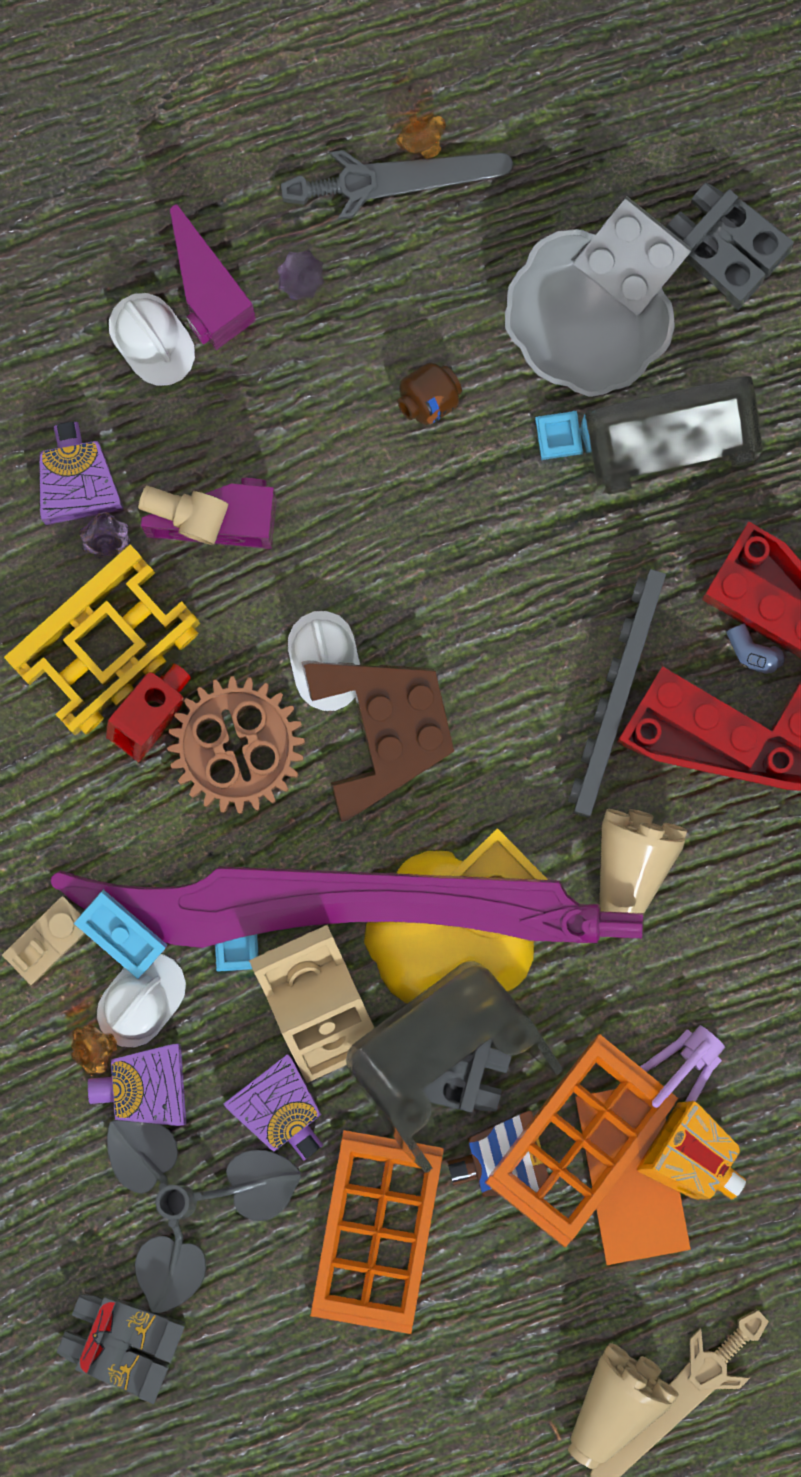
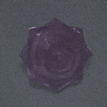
M309 249L300 253L289 252L285 261L277 267L280 276L278 289L286 292L292 301L303 297L313 298L317 289L325 283L323 277L324 263L316 259Z
M108 512L98 513L96 518H92L88 525L80 529L79 535L83 540V551L92 553L99 559L107 556L116 557L120 554L121 550L131 544L128 535V525L117 521Z

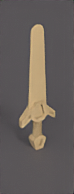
M757 1309L737 1319V1332L734 1331V1335L731 1334V1338L728 1337V1341L725 1340V1344L722 1343V1347H718L719 1350L716 1349L715 1351H703L701 1328H699L690 1337L689 1363L669 1384L679 1394L671 1408L606 1463H600L596 1469H592L590 1477L622 1476L715 1389H740L750 1377L727 1375L728 1359L731 1360L730 1357H734L733 1354H737L736 1351H740L739 1348H743V1344H747L746 1341H758L769 1321Z

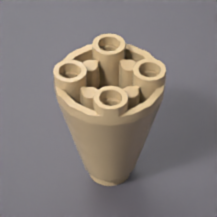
M607 809L602 822L601 911L644 914L681 853L687 829L670 823H663V826L652 823L654 816L643 811L629 809L628 814L618 810Z
M610 1343L599 1358L570 1438L572 1443L568 1447V1451L574 1459L590 1469H596L600 1463H606L671 1408L679 1394L671 1385L658 1377L662 1371L657 1364L644 1356H641L637 1361L615 1344Z

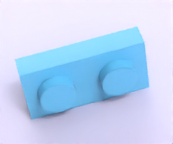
M104 889L74 922L79 929L137 979L140 978L167 947L164 941Z

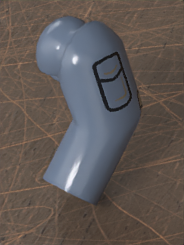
M745 623L726 631L739 663L745 668L766 674L775 672L777 668L784 664L785 657L783 651L776 646L769 648L755 644Z

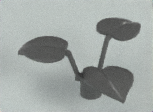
M113 1120L109 1123L107 1148L115 1176L124 1187L137 1193L150 1191L159 1180L161 1184L159 1185L160 1191L156 1196V1208L162 1217L169 1219L168 1225L172 1227L175 1235V1241L167 1236L154 1237L143 1244L137 1253L135 1261L136 1277L153 1313L166 1312L186 1302L199 1289L205 1278L206 1258L204 1251L195 1244H182L183 1233L179 1225V1220L186 1219L194 1213L197 1201L234 1194V1206L242 1216L253 1221L269 1220L285 1209L301 1180L300 1170L287 1158L265 1150H251L237 1155L228 1164L226 1173L232 1185L231 1187L194 1193L189 1187L184 1185H169L168 1178L164 1174L175 1166L178 1159L177 1141L169 1129L161 1124L120 1120Z

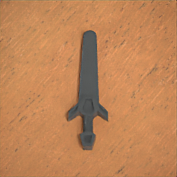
M341 150L329 152V155L344 168L335 180L334 178L332 180L328 178V181L320 179V182L312 180V183H310L300 175L282 183L281 189L283 202L305 205L309 200L308 198H311V195L319 197V194H322V196L326 194L327 196L328 193L330 195L334 193L335 195L337 192L348 200L338 217V220L353 218L369 199L505 176L512 170L513 161L506 153H489L362 164L350 154Z

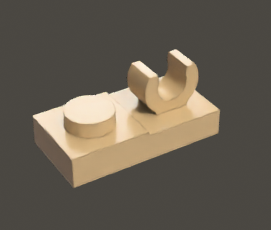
M62 896L2 956L32 986L85 935L74 924L81 913Z

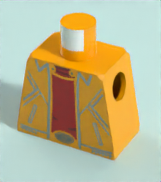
M695 1101L679 1102L676 1104L637 1168V1171L696 1200L710 1199L717 1190L732 1200L740 1194L746 1184V1179L731 1168L740 1153L739 1145Z

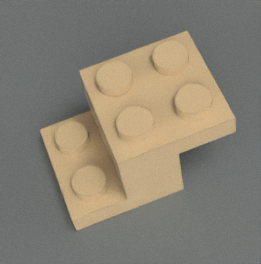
M328 925L306 933L293 941L249 960L267 997L280 1031L306 1083L384 1048Z

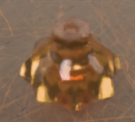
M434 113L424 117H417L416 114L409 117L411 123L404 126L401 133L396 137L397 144L408 152L422 154L426 159L438 155L442 150L440 139L446 127L445 120Z
M93 1025L76 1027L72 1031L73 1041L71 1047L74 1051L71 1053L72 1059L76 1060V1063L84 1069L87 1075L102 1074L107 1070L110 1054L117 1050L116 1039L113 1034L101 1033Z

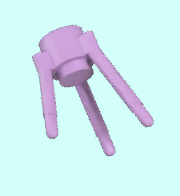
M699 1025L693 1033L686 1029L675 1042L640 1066L648 1072L685 1047L680 1054L686 1059V1062L652 1101L653 1107H659L693 1067L700 1070L704 1066L685 1101L696 1102L712 1071L722 1061L718 1056L725 1049V1046L703 1026Z

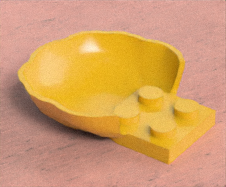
M498 828L464 861L458 860L450 851H426L410 857L400 866L396 873L548 880ZM367 922L365 927L364 944L370 957L377 963L380 977L390 993L407 1004L419 1007L425 1014L440 1021L457 1020L464 1016H473L485 1012L498 1002L503 993L521 984L526 978L534 959V941L499 933L455 926L407 922Z

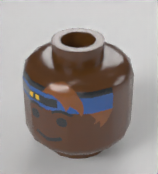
M430 362L400 381L399 391L401 397L398 398L397 402L401 412L407 419H416L421 424L431 425L458 407L459 394L462 393V388L455 373L448 366L443 365L441 367Z

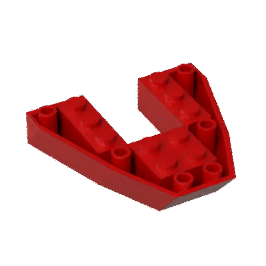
M748 522L702 600L738 622L745 623L750 629L801 658V560L785 542ZM662 666L616 743L655 761L781 789L801 791V680L774 726L769 730Z

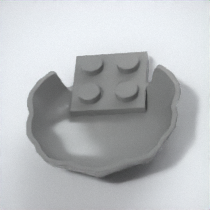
M626 196L596 234L579 229L557 231L541 239L532 248L526 265L516 273L508 287L505 330L514 344L521 349L526 362L535 373L553 384L568 386L574 392L588 397L604 395L612 390L627 387L645 372L649 363L665 353L671 343L675 328L672 303L665 295L662 286L689 255L692 248Z

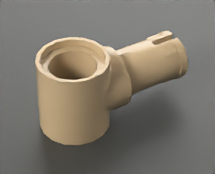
M146 485L140 497L138 508L173 521V526L179 528L178 532L188 538L214 545L229 504L197 491H193L191 496L187 494L179 496Z

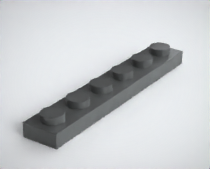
M650 569L646 579L640 577L637 579L631 601L638 603L633 619L625 617L618 641L626 643L621 659L613 657L606 677V681L613 683L608 699L600 697L593 719L594 722L601 723L596 739L588 737L581 757V762L587 763L588 766L583 780L575 777L568 802L575 804L573 814L586 818L591 816L665 580V573Z

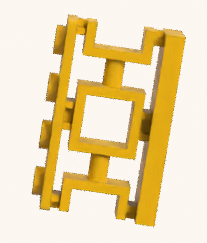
M131 544L4 656L8 663L29 685L46 672L70 698L71 701L55 715L74 735H77L80 731L85 735L90 733L103 721L104 717L100 714L112 702L116 706L121 705L135 689L132 685L141 676L146 675L148 672L156 674L167 663L164 656L175 646L182 650L199 634L195 630L200 624L199 620L182 601L165 615L141 589L140 586L153 576L155 572ZM135 570L138 572L126 585L140 602L123 617L118 614L108 601L103 603L96 611L92 610ZM150 614H153L166 630L178 619L182 621L139 661L136 659L148 646L134 629ZM109 616L134 644L102 672L77 643L103 619ZM72 626L75 628L63 641L76 654L77 658L63 671L58 673L44 657L32 668L29 666ZM90 670L104 686L116 675L119 677L116 682L77 717L73 715L85 702L70 686L83 674Z

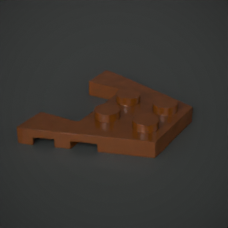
M310 660L301 662L309 696L312 701L354 691L373 771L331 782L341 822L348 821L454 752L438 679L433 668L389 665L368 666L342 662L336 664Z

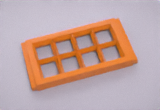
M598 1034L485 1181V1184L559 1244L567 1247L673 1108L678 1097L671 1093L659 1107H653L652 1101L664 1086L601 1034ZM595 1063L620 1082L605 1104L580 1085ZM627 1088L651 1107V1110L636 1129L611 1110ZM573 1092L598 1111L583 1133H580L557 1114ZM604 1118L629 1137L614 1159L589 1140V1137ZM550 1122L554 1123L576 1141L560 1163L535 1144ZM582 1147L607 1167L591 1189L566 1169ZM528 1151L553 1171L537 1193L512 1173ZM559 1177L584 1196L569 1218L543 1199Z
M343 1130L310 1316L401 1333H412L444 1148ZM354 1157L385 1162L381 1189L349 1184ZM394 1164L425 1169L420 1196L389 1191ZM347 1193L379 1199L374 1226L343 1221ZM387 1201L419 1206L414 1233L382 1228ZM341 1230L372 1236L368 1263L336 1258ZM380 1238L412 1243L407 1270L376 1265ZM334 1267L366 1273L361 1300L330 1295ZM374 1275L405 1280L401 1307L369 1302Z

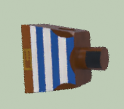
M523 1111L467 1137L472 1155L447 1161L453 1186L478 1180L483 1197L500 1196L485 1184V1181L533 1119L532 1111ZM538 1138L535 1144L541 1148ZM529 1151L512 1172L535 1192H538L549 1177L546 1165Z

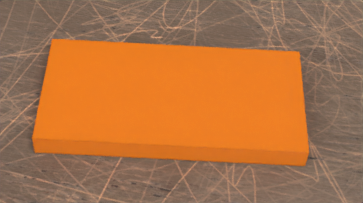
M627 1088L611 1110L636 1129L651 1110V1107ZM615 1089L591 1094L605 1104ZM575 1096L581 1133H583L598 1111L579 1096ZM666 1117L596 1208L606 1265L691 1250L680 1192L637 1171L638 1166L664 1126ZM606 1118L602 1120L589 1137L591 1142L612 1159H614L629 1139L625 1133ZM585 1149L591 1186H593L607 1167Z

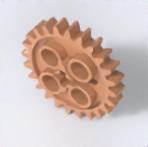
M234 676L230 677L228 688L222 689L220 683L217 680H213L214 692L208 694L201 687L197 688L201 700L195 703L186 698L184 702L190 710L188 715L182 713H175L174 715L183 724L182 728L169 729V734L178 738L179 743L167 747L168 752L180 754V759L170 764L171 768L185 770V773L178 780L179 784L184 785L193 782L194 786L189 795L194 798L204 792L206 794L204 806L207 808L215 799L220 800L221 813L226 812L230 803H235L238 814H243L245 802H251L254 809L259 811V798L263 796L274 804L276 801L272 790L278 788L287 793L289 789L283 781L284 777L298 778L299 776L290 767L291 762L304 761L302 755L294 752V747L304 745L305 739L293 737L292 734L302 727L301 721L288 722L287 720L295 711L294 707L288 706L280 709L279 705L284 697L283 694L280 692L270 699L267 697L269 685L265 683L258 692L254 691L253 680L249 677L243 688H238ZM246 708H255L262 715L261 723L253 730L243 729L238 723L239 714ZM224 710L230 711L239 739L248 740V744L242 747V751L251 775L249 781L243 780L234 752L225 751V747L231 744V739L222 716ZM207 721L217 722L221 726V736L213 743L202 742L198 736L200 726ZM259 748H269L275 754L274 764L267 770L256 769L251 761L253 753ZM220 761L230 762L235 769L234 777L227 783H217L212 778V768Z

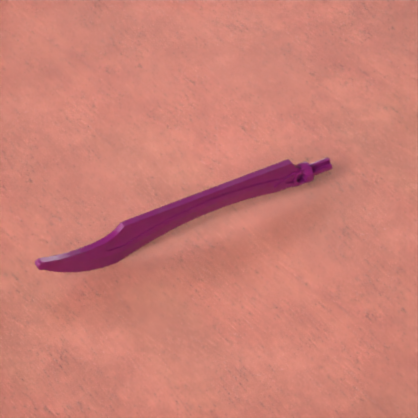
M219 866L207 877L195 883L171 887L117 885L84 878L65 871H58L51 877L52 886L60 890L83 909H86L104 889L162 941L173 945L204 948L233 939L275 930L347 922L427 923L499 933L530 941L598 944L600 937L643 938V913L601 911L599 904H579L567 894L560 880Z

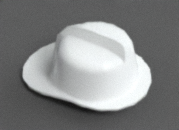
M149 293L132 294L122 299L113 308L109 318V334L114 345L140 378L156 386H167L181 381L190 372L195 359L194 343L175 313L160 297Z
M314 611L302 616L293 625L288 637V652L295 684L300 696L310 706L322 711H336L347 706L355 698L354 691L312 701L309 696L301 662L310 660L321 663L338 664V662L360 665L354 635L349 624L334 613Z
M160 954L139 979L126 968L122 969L103 993L97 1008V1020L100 1029L109 1041L121 1047L135 1048L147 1044L159 1033L179 1008L185 996L186 981L183 971L173 959Z

